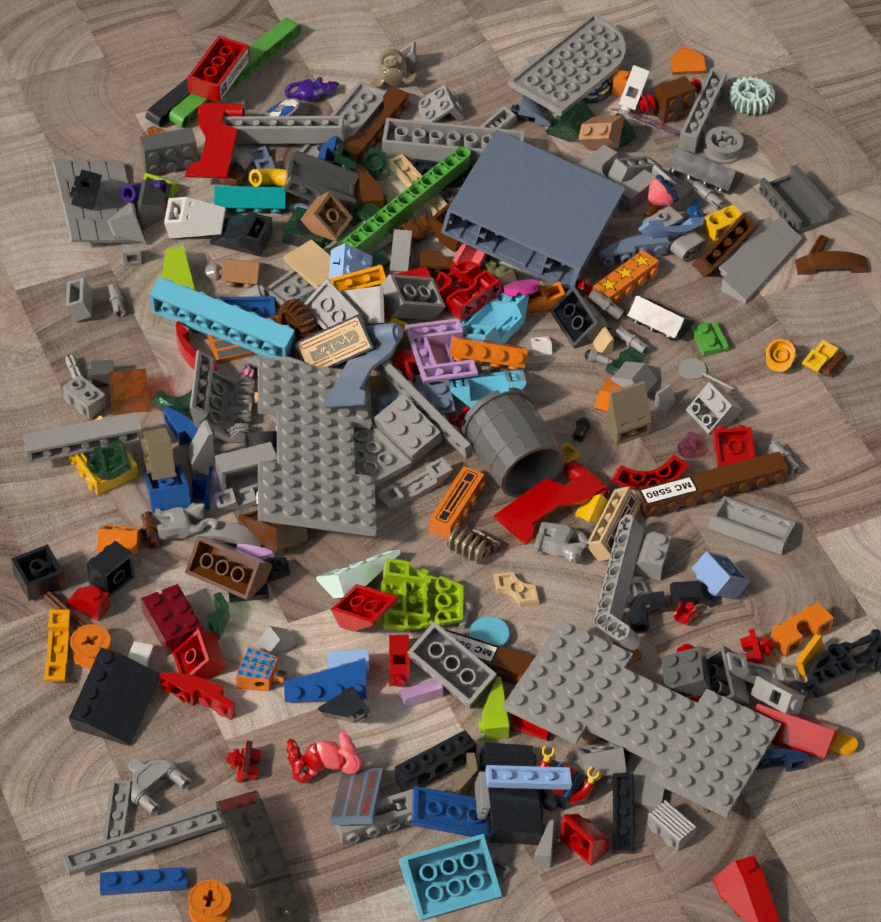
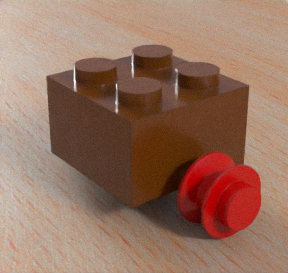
M686 76L656 86L655 97L651 94H647L646 98L641 96L638 106L645 113L649 111V108L653 110L654 114L663 124L689 116L694 105L695 93L699 94L702 84L695 77L690 81Z

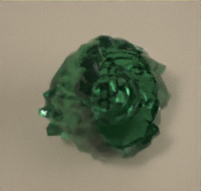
M370 147L368 152H364L362 166L376 181L388 179V176H391L389 170L391 163L387 154L379 151V149L375 150L373 147Z

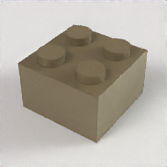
M166 428L143 431L144 438L140 440L142 450H144L145 456H143L147 474H151L153 480L176 477L171 440Z

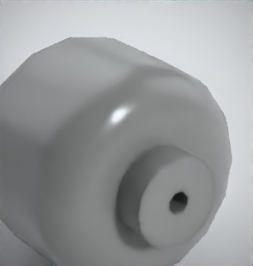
M218 264L208 265L204 271L206 279L219 280L220 276H222L221 266Z

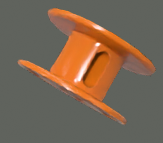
M95 624L85 625L74 631L70 638L74 662L80 667L91 669L100 647L112 651L110 645L111 637L108 631L102 626Z
M204 880L191 888L188 895L189 915L193 922H226L229 920L232 913L231 893L226 885L216 880Z

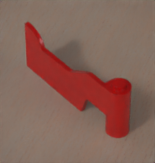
M203 102L198 107V126L206 138L200 161L194 162L188 167L185 177L227 179L238 130L237 128L222 124L224 117L245 116V105Z

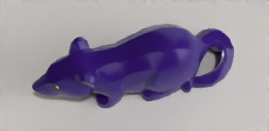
M318 77L315 82L306 79L289 84L285 88V96L289 99L299 97L304 101H313L322 95H327L328 98H331L339 83L336 81L324 83L322 82V77ZM298 86L294 93H290L292 88Z

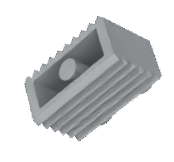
M667 800L649 813L647 823L649 829L663 837L664 842L677 851L696 836L697 826Z

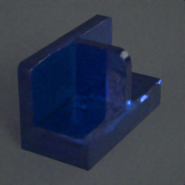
M209 466L208 475L195 474L192 479L190 503H202L205 505L204 509L210 510L214 486V466Z

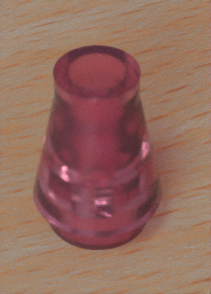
M688 432L678 444V453L683 458H690L696 453V433Z

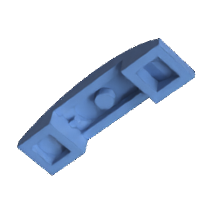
M690 218L679 226H664L663 220L646 222L638 229L639 232L653 238L668 237V239H676L696 229L705 221V218Z

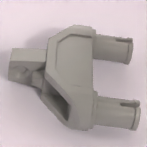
M133 758L128 762V768L132 772L133 777L131 801L135 805H141L151 815H155L153 810L158 812L161 805L151 798L150 795L165 782L172 780L183 790L191 783V778L180 771L179 765L172 760H152L143 764L136 758Z

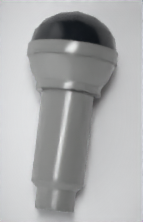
M593 349L587 350L584 355L588 362L597 361L611 365L613 361L609 357L597 354Z

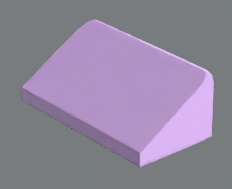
M431 680L398 690V694L406 708L443 697V687L438 681Z

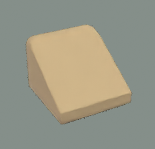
M604 327L593 341V345L599 355L608 354L613 351L614 339L608 329Z

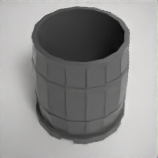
M513 387L508 388L509 391L500 393L499 390L491 392L477 401L465 416L467 422L462 426V434L471 441L475 453L505 495L518 498L544 479L554 480L560 474L565 464V454L537 409L533 407L526 392Z

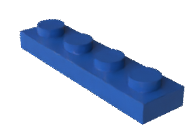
M186 867L100 873L101 896L187 890Z

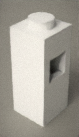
M633 65L619 102V107L622 110L635 112L650 71Z

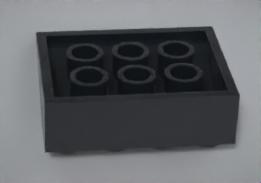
M100 647L69 716L72 729L130 746L160 678V673L121 653Z

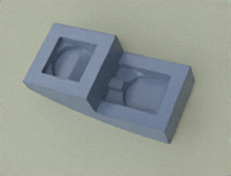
M266 146L249 150L253 157L255 169L275 168Z

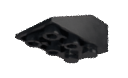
M257 213L224 218L222 234L213 235L210 244L260 257L273 233L272 217Z

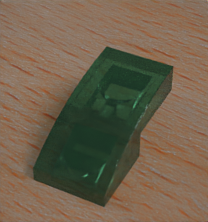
M631 346L620 352L617 360L607 364L605 371L614 376L626 361L641 363L645 359V355Z

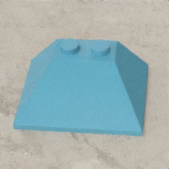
M504 292L464 321H460L463 330L462 337L506 343L525 323L529 296L522 295V293L517 294V296H507Z
M522 369L450 379L449 384L451 393L472 408L477 401L491 392L499 390L500 393L509 391L508 388L513 387L522 390L526 385V379Z

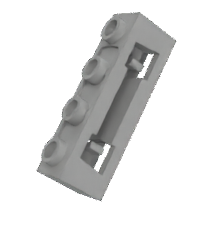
M413 789L379 799L373 824L334 825L342 845L353 844L367 837H375L380 833L395 831L400 827L411 825ZM406 798V801L393 805V802Z

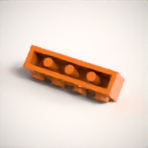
M452 335L449 354L457 361L473 359L476 364L490 362V366L501 367V364L508 365V368L513 370H519V367L525 368L528 349L523 346Z

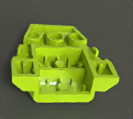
M386 558L381 591L398 596L399 600L380 618L383 629L408 631L427 628L433 622L440 626L463 621V585L442 576L439 578L428 574L429 571L424 568L420 571L411 567L412 563L408 561Z

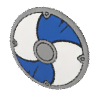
M296 98L282 100L266 110L263 116H291L298 109L300 102Z

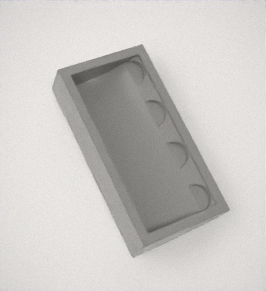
M723 496L711 516L708 529L782 555L796 522Z

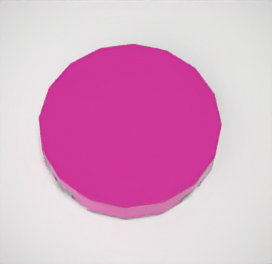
M529 279L511 282L503 287L505 295L517 296L520 293L528 295L537 292L540 284L538 280Z

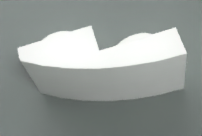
M134 641L128 658L148 667V662L154 651V645Z

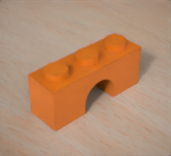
M817 602L812 606H807L799 614L792 615L784 623L775 625L771 631L770 639L774 641L775 647L787 657L801 648L803 635L800 632H809L813 636L815 634L823 635L832 629L834 617Z

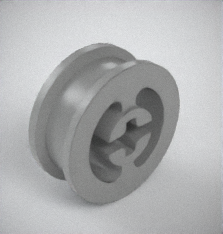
M730 127L712 128L705 136L704 154L715 163L730 164L736 162L742 153L743 137L738 131Z

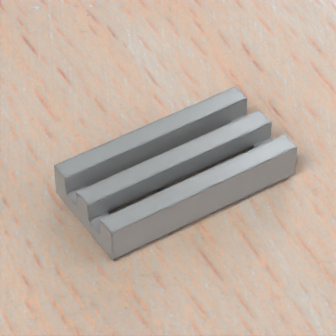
M479 772L477 781H475L478 819H485L491 809L489 787H487L486 772Z

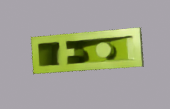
M501 676L496 678L482 711V720L478 721L479 733H483L484 741L509 739V721L507 711L503 709L505 697Z

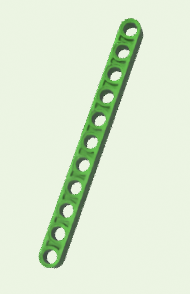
M284 18L249 46L250 61L224 97L297 38L301 32V25L288 18ZM190 94L171 110L169 120L183 129L187 128L198 119V107L203 102H217Z
M459 147L342 240L338 246L346 243L363 252L369 250L470 167V149Z

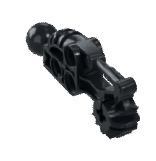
M873 629L871 634L859 638L853 643L831 644L828 650L810 661L806 668L807 682L803 683L799 680L789 681L786 686L805 695L804 703L809 693H813L816 698H819L851 684L855 680L856 672L863 668L869 667L872 669V672L879 670L881 674V632L878 629ZM870 643L865 651L854 656L850 655L852 649Z

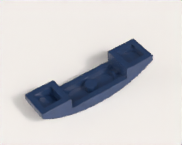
M769 749L756 770L785 766L786 772L807 769L809 756L807 753L796 750Z

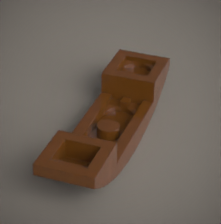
M825 251L809 254L795 260L797 275H815L816 269L850 268L851 273H869L867 258L852 252Z

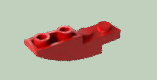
M161 673L159 675L160 686L163 691L178 697L181 702L194 706L199 701L204 707L213 709L219 716L226 717L229 720H232L236 715L235 703L224 697V688L216 683L182 673Z

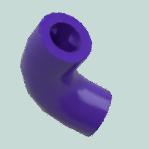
M165 180L149 181L165 193V197H167L169 187ZM142 182L124 185L120 190L121 198L125 202L139 200Z

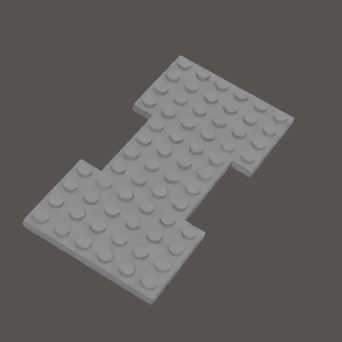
M259 357L258 414L277 416V463L260 460L258 463V521L375 537L377 530L374 476L355 474L353 427L370 429L372 425L370 375L362 388L367 396L365 405L324 407L323 404L343 369Z
M560 620L504 702L503 709L574 744L578 743L585 730L619 747H623L659 765L652 775L651 782L727 818L778 733L781 724L709 689L705 690L698 703L626 669L632 660L633 653L566 621Z

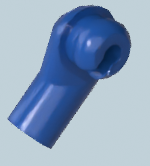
M694 199L687 208L690 218L702 217V212L699 213L700 209H698L701 206L699 199Z

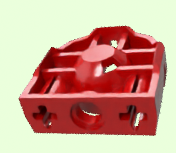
M461 261L454 263L450 266L451 273L448 276L441 272L435 280L437 289L445 304L444 309L460 321H464L503 293L500 280L486 270L481 272L476 262ZM465 285H468V286H469L468 288H464V289L462 288V286H465Z

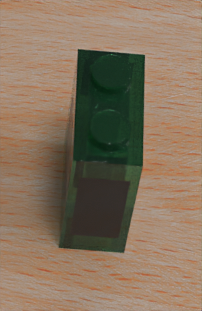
M297 207L282 229L283 242L300 247L306 242L313 240L322 249L331 243L330 239L312 233L300 220L307 209Z

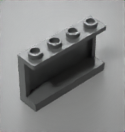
M294 150L288 160L283 191L312 202L318 196L331 191L350 213L356 204V199L353 196L359 174Z
M797 165L791 166L790 174L771 182H768L765 178L761 179L759 186L761 195L769 201V204L775 208L779 216L798 234L833 221L835 208Z

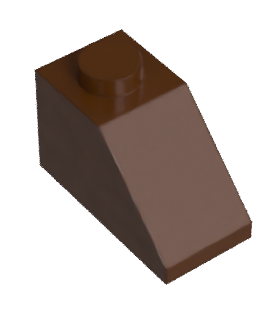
M420 250V268L427 267L431 278L436 279L441 272L447 276L451 273L450 266L454 262L441 252Z

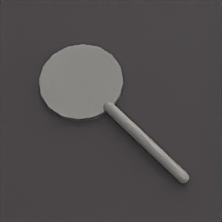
M685 359L679 365V372L686 379L698 380L705 376L733 391L735 390V387L707 374L705 364L698 359Z

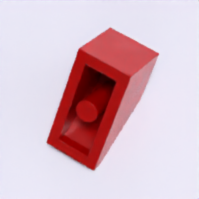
M93 585L78 588L66 601V605L99 621L110 609L109 594Z

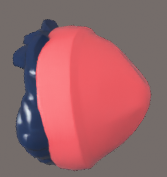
M657 175L650 181L648 200L657 206H671L679 201L678 192L674 191L673 185H668L669 180H665L662 175Z

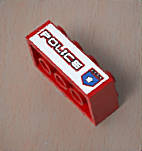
M218 35L188 75V93L220 102L250 61L249 45Z

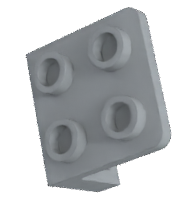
M445 84L417 102L418 109L425 122H436L448 113H451L458 122L464 118L461 112L463 108L457 101V94L453 90L450 91Z

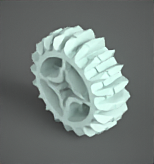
M751 76L749 78L743 77L742 80L737 79V82H733L729 91V102H731L732 107H735V110H740L741 113L745 112L747 116L748 114L755 116L756 113L761 115L762 112L767 113L773 106L775 90L773 85H769V81L764 82L763 78L758 79L757 76L756 78H751Z

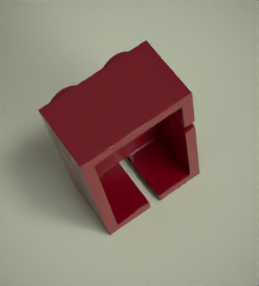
M179 584L161 590V594L155 592L141 598L143 614L167 656L173 654L172 652L198 628L203 630V625L197 615L194 614V610Z

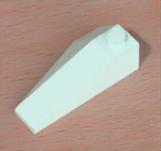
M400 550L386 551L369 557L366 561L349 564V567L329 571L317 576L316 579L333 598H343L356 584L366 586L384 569L386 558L395 559L401 552Z

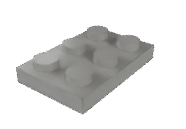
M327 278L304 303L323 329L360 313Z

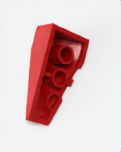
M755 855L734 861L713 877V883L720 898L725 903L727 902L734 909V913L738 917L741 916L745 922H780L764 874Z

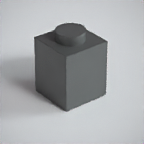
M114 360L91 361V369H88V380H92V384L95 387L115 386Z

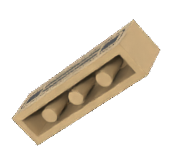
M630 487L619 488L613 491L586 544L598 561L610 559L621 518L628 514L635 517L642 502Z

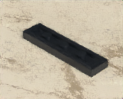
M613 773V854H634V774Z

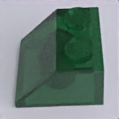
M584 101L579 102L563 116L557 115L546 130V133L568 142L578 140L581 125L596 116Z

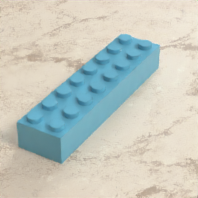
M159 277L149 294L153 314L174 322L180 321L186 327L249 349L262 357H291L295 350V330L290 326L278 324L270 318L265 319L254 312H247L239 306L227 304L219 298L214 299L204 292H196L186 285L181 286L170 279Z

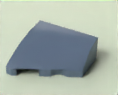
M523 95L518 115L535 118L534 124L550 127L551 121L542 105Z

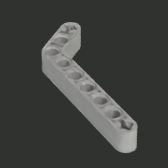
M630 514L622 517L618 524L594 624L607 637L624 649L634 651L639 647L641 638L628 625L622 622V617L644 527Z

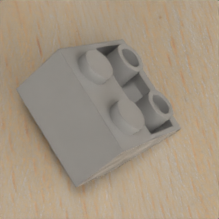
M708 382L686 411L708 434H712L713 430L717 427H726L732 424L743 409L720 385Z

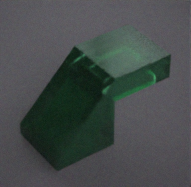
M372 203L356 207L350 213L353 218L349 223L356 226L363 220L367 221L382 208Z
M218 592L213 594L214 607L217 611L207 614V621L211 633L216 634L217 639L220 640L230 619V612L227 601L222 593Z

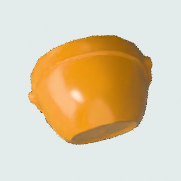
M784 339L774 340L766 348V363L773 371H787L797 356L793 344Z

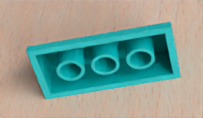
M214 186V205L225 207L226 211H229V208H236L237 212H247V208H254V212H264V208L271 209V212H282V209H286L287 192L283 191L284 187Z

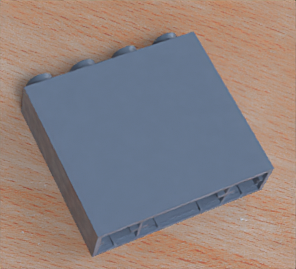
M496 129L450 204L441 233L554 284L560 281L563 289L569 291L573 286H576L577 281L583 274L615 216L625 187L616 184L612 179L594 174L579 164L570 163L552 155L548 150L539 149L521 141L514 135L506 134Z

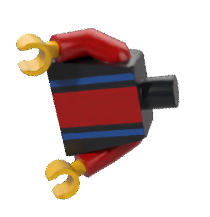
M546 745L542 748L544 759L541 760L539 767H568L555 760L550 762V758L555 755L554 748L550 755L545 754ZM590 767L587 770V775L570 768L571 789H541V797L545 799L542 804L543 807L548 811H553L556 806L568 809L571 805L586 800L594 787L593 782L602 777L601 772L598 771L597 775L592 777V773L595 770L594 767Z

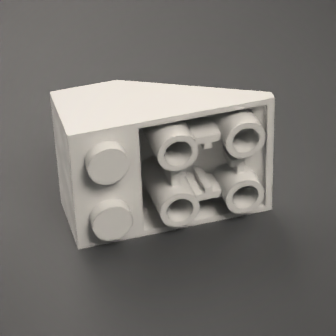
M189 197L169 198L164 221L169 239L222 234L225 207Z

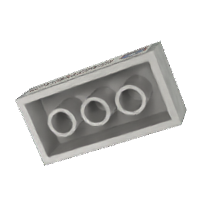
M435 622L429 626L407 652L409 658L469 708L476 703L497 678V674Z

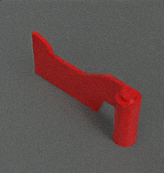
M573 459L566 465L563 472L564 475L572 480L564 486L546 478L494 514L493 518L526 545L534 536L533 525L558 507L583 504L598 494H602L607 498L609 486L578 460Z

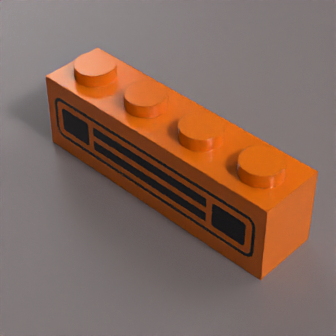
M463 466L429 519V532L448 539L452 531L457 526L460 527L461 521L467 518L470 507H474L476 504L477 496L479 493H483L486 487L483 473Z

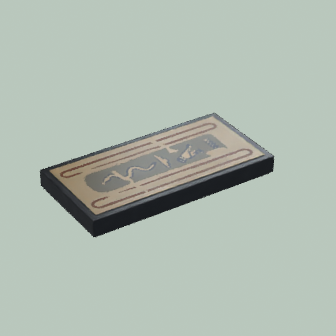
M361 313L295 342L296 348L305 364L328 368L375 348Z

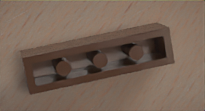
M744 212L719 235L692 265L703 277L707 276L757 225Z

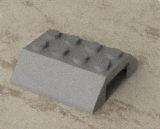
M198 350L196 353L190 402L194 426L199 428L202 422L207 420L209 426L214 428L216 438L225 443L246 442L245 433H250V425L248 424L251 422L253 398L251 395L254 394L255 380L247 375H244L237 382L213 370V357Z

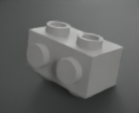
M78 375L63 386V398L66 403L73 405L80 414H84L87 418H92L106 408L105 394L83 376Z

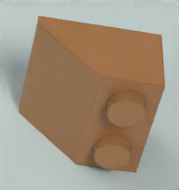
M624 116L590 118L581 125L578 140L587 149H599L604 144L609 148H618Z
M329 191L318 196L300 220L312 233L335 241L353 217L332 192Z
M223 259L221 281H226V285L236 286L237 283H244V287L250 288L255 286V284L258 285L260 284L264 262Z

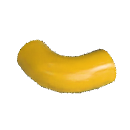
M275 168L254 169L249 173V181L254 187H284L287 170Z

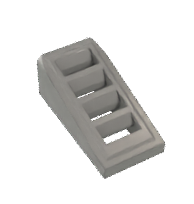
M503 106L480 127L508 129L517 122V117L506 106Z
M550 820L537 847L534 855L535 867H551L554 820Z

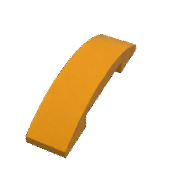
M49 610V635L44 682H65L69 653L70 610Z

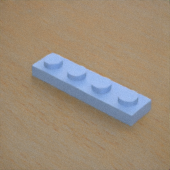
M487 765L485 769L487 787L570 790L572 786L570 768Z

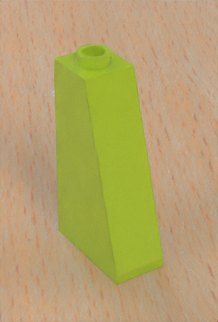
M184 246L167 248L165 250L161 278L170 279L181 286L186 285L195 291Z

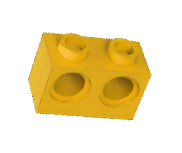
M733 204L708 214L704 217L703 231L715 241L742 213Z

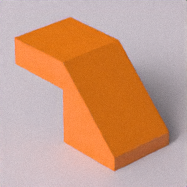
M608 377L599 391L594 409L608 413L610 392L623 387L611 381L612 378Z

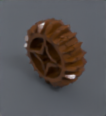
M293 298L280 306L278 310L280 323L288 325L295 330V342L319 331L315 317H313L312 312L308 309V306H305L303 301Z

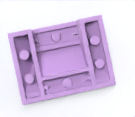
M458 318L405 325V331L423 383L478 376L473 359L457 361L449 354L452 335L463 336V330Z

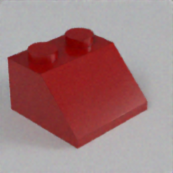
M199 628L172 652L178 672L182 674L193 675L207 680L214 678L226 667L216 634Z
M579 813L562 816L560 841L591 866L608 852L610 839H608V836L603 831L595 828L589 819L583 818Z

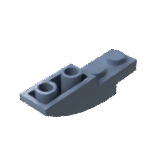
M643 234L620 240L600 252L599 268L623 265L642 250L651 256L667 255L669 248L668 237L650 239L649 236Z

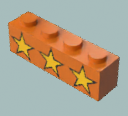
M642 250L595 284L593 290L597 289L601 294L611 298L612 302L618 305L622 299L630 296L633 291L642 287L645 282L657 275L659 261Z

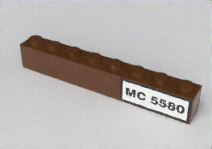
M780 451L643 487L637 489V497L642 502L639 508L644 518L655 517L659 514L710 502L723 496L729 497L730 495L744 493L748 490L763 488L767 485L787 480L789 467Z
M444 628L447 633L493 670L497 677L501 676L502 681L517 685L535 658Z

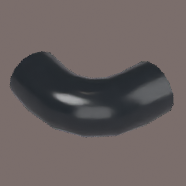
M664 591L642 595L632 604L629 610L628 622L630 628L636 634H642L649 630L648 616L651 613L666 610Z

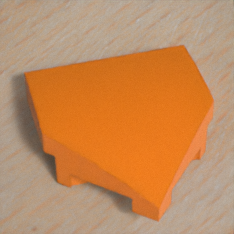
M685 45L670 58L672 75L704 74L706 72L704 56Z

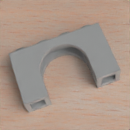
M604 144L579 163V165L594 174L607 178L604 174L611 169L617 158V152ZM644 169L629 181L616 182V184L625 187L619 206L630 212L648 198L650 181L656 176Z

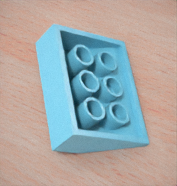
M484 834L398 859L405 884L419 920L502 896ZM485 869H487L490 877L483 873Z

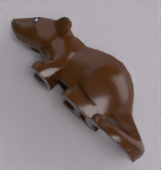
M427 213L421 215L419 221L414 218L394 228L396 230L412 231L413 243L422 241L429 233L434 231L429 222L430 219H427Z

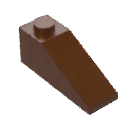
M358 164V184L362 214L377 213L384 205H387L386 195H383L382 187L361 164Z

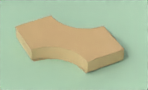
M514 572L494 574L493 578L497 594H506L513 597L518 602L519 607L539 605V596L535 584L521 582L517 579Z

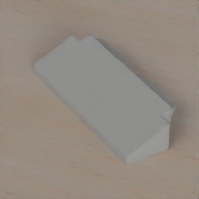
M770 217L760 219L756 224L757 226L743 239L744 244L737 245L719 264L718 268L721 271V275L724 276L721 292L746 304L802 242V237L780 217L776 221H773Z

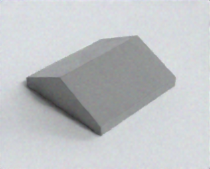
M626 361L615 373L611 381L623 388L644 381L648 393L658 379L645 363Z

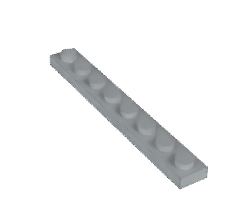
M386 359L376 367L441 432L466 460L473 456L471 441L467 437L464 438L456 426H452L448 418L444 414L441 415L433 403H429L425 395L421 391L418 392L414 384L410 380L407 381L399 369L393 367L389 359Z
M221 804L64 853L62 854V859L69 876L231 825L232 819L229 814H223Z

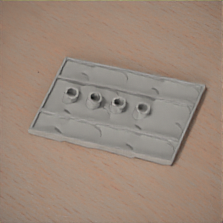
M53 160V169L71 242L141 243L114 237L107 222L128 203H132L135 210L133 201L125 202L120 195L121 188L129 184L123 162L117 160ZM81 169L102 175L100 188L92 210L71 205L73 197H70V192L74 185L75 177L80 175Z

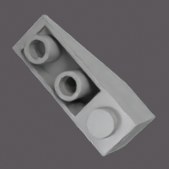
M207 420L202 422L186 451L187 464L193 477L215 471L216 454L214 451L216 450V444L213 438H216L214 428L209 426Z

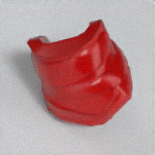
M582 278L577 281L576 287L587 291L589 295L593 291V286H589L591 284L590 279L584 280Z
M681 601L677 610H675L673 619L678 623L688 625L698 617L699 613L697 608H694L692 602L686 603V607H684Z

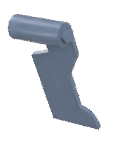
M398 323L366 325L375 348L369 350L367 355L347 361L324 402V407L365 405L367 396L362 388L374 368L393 354L403 336V329Z

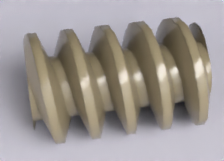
M457 526L450 534L447 546L451 551L462 554L465 558L468 557L470 561H475L479 565L482 564L489 555L491 545L486 547V540L479 543L480 537L478 536L472 540L473 533L466 537L467 531L463 530L459 533L460 527Z

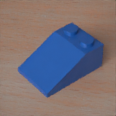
M180 464L174 465L176 477L153 480L151 474H147V470L142 471L152 513L157 508L165 511L176 507L186 508L191 504L188 483Z

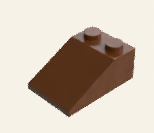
M258 510L239 515V520L265 547L273 549L274 552H282L285 548L297 547L300 543L308 541L307 527L258 521Z

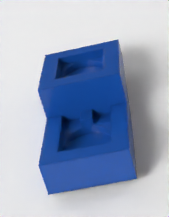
M337 136L331 137L324 144L318 159L326 162L327 160H335Z

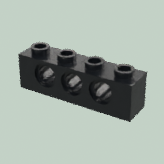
M464 730L395 766V782L403 792L413 789L414 786L423 787L466 764V753H475L476 757L477 744L467 731Z

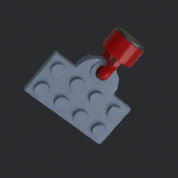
M404 349L395 353L392 357L393 367L399 369L407 381L410 380L414 384L415 389L418 392L421 391L425 395L426 400L429 403H433L441 415L444 414L446 417L456 416L449 382L430 385L429 382L423 383L413 351ZM395 387L393 393L375 396L378 414L402 395Z

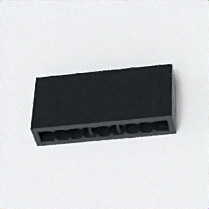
M484 742L479 753L481 772H485L487 765L536 766L537 761L536 754H533L532 745ZM489 787L491 809L486 817L488 842L538 845L545 831V825L541 821L543 808L539 804L541 798L540 789Z

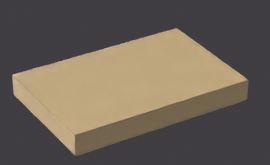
M313 240L306 242L283 256V260L315 289L326 278L329 279L330 255Z

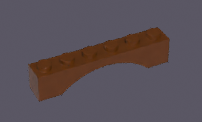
M391 86L383 95V112L379 120L366 131L348 137L339 147V160L358 168V164L364 162L367 155L374 151L377 143L382 141L386 118L400 119L402 113L408 110L410 106L409 93Z

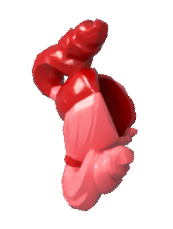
M342 731L339 735L341 748L333 741H319L308 746L304 755L301 754L300 747L294 739L289 738L287 741L286 751L289 754L287 759L292 766L293 779L299 783L310 782L317 773L326 769H338L346 774H356L362 768L363 761L356 753L357 748L346 731ZM306 765L309 767V772L305 771Z

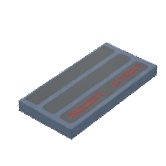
M383 768L360 769L356 774H346L341 771L330 816L331 825L373 824L384 776Z

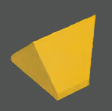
M602 494L593 496L587 502L579 505L575 517H581L588 522L598 523L608 500Z

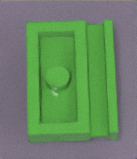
M716 320L713 323L706 322L691 326L690 332L703 357L721 353L723 350L728 351L729 345Z

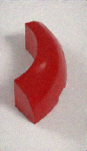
M673 454L660 467L651 471H638L621 465L616 468L610 481L621 487H630L632 490H637L677 479L683 474L689 464Z

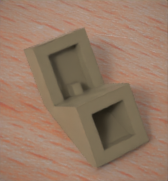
M466 753L467 771L453 772L452 785L454 794L465 796L475 785L478 776L475 753Z

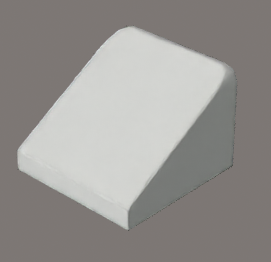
M548 336L531 338L534 356L552 355V342Z

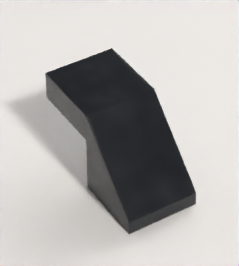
M700 581L672 582L670 584L671 600L678 604L682 601L684 607H686V603H693L696 600L709 607L716 605V596H713L708 591L709 587L705 583Z

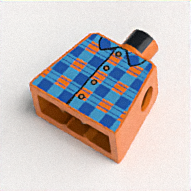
M248 646L236 675V685L239 689L269 691L273 681L284 683L287 671L278 669V658L276 656Z

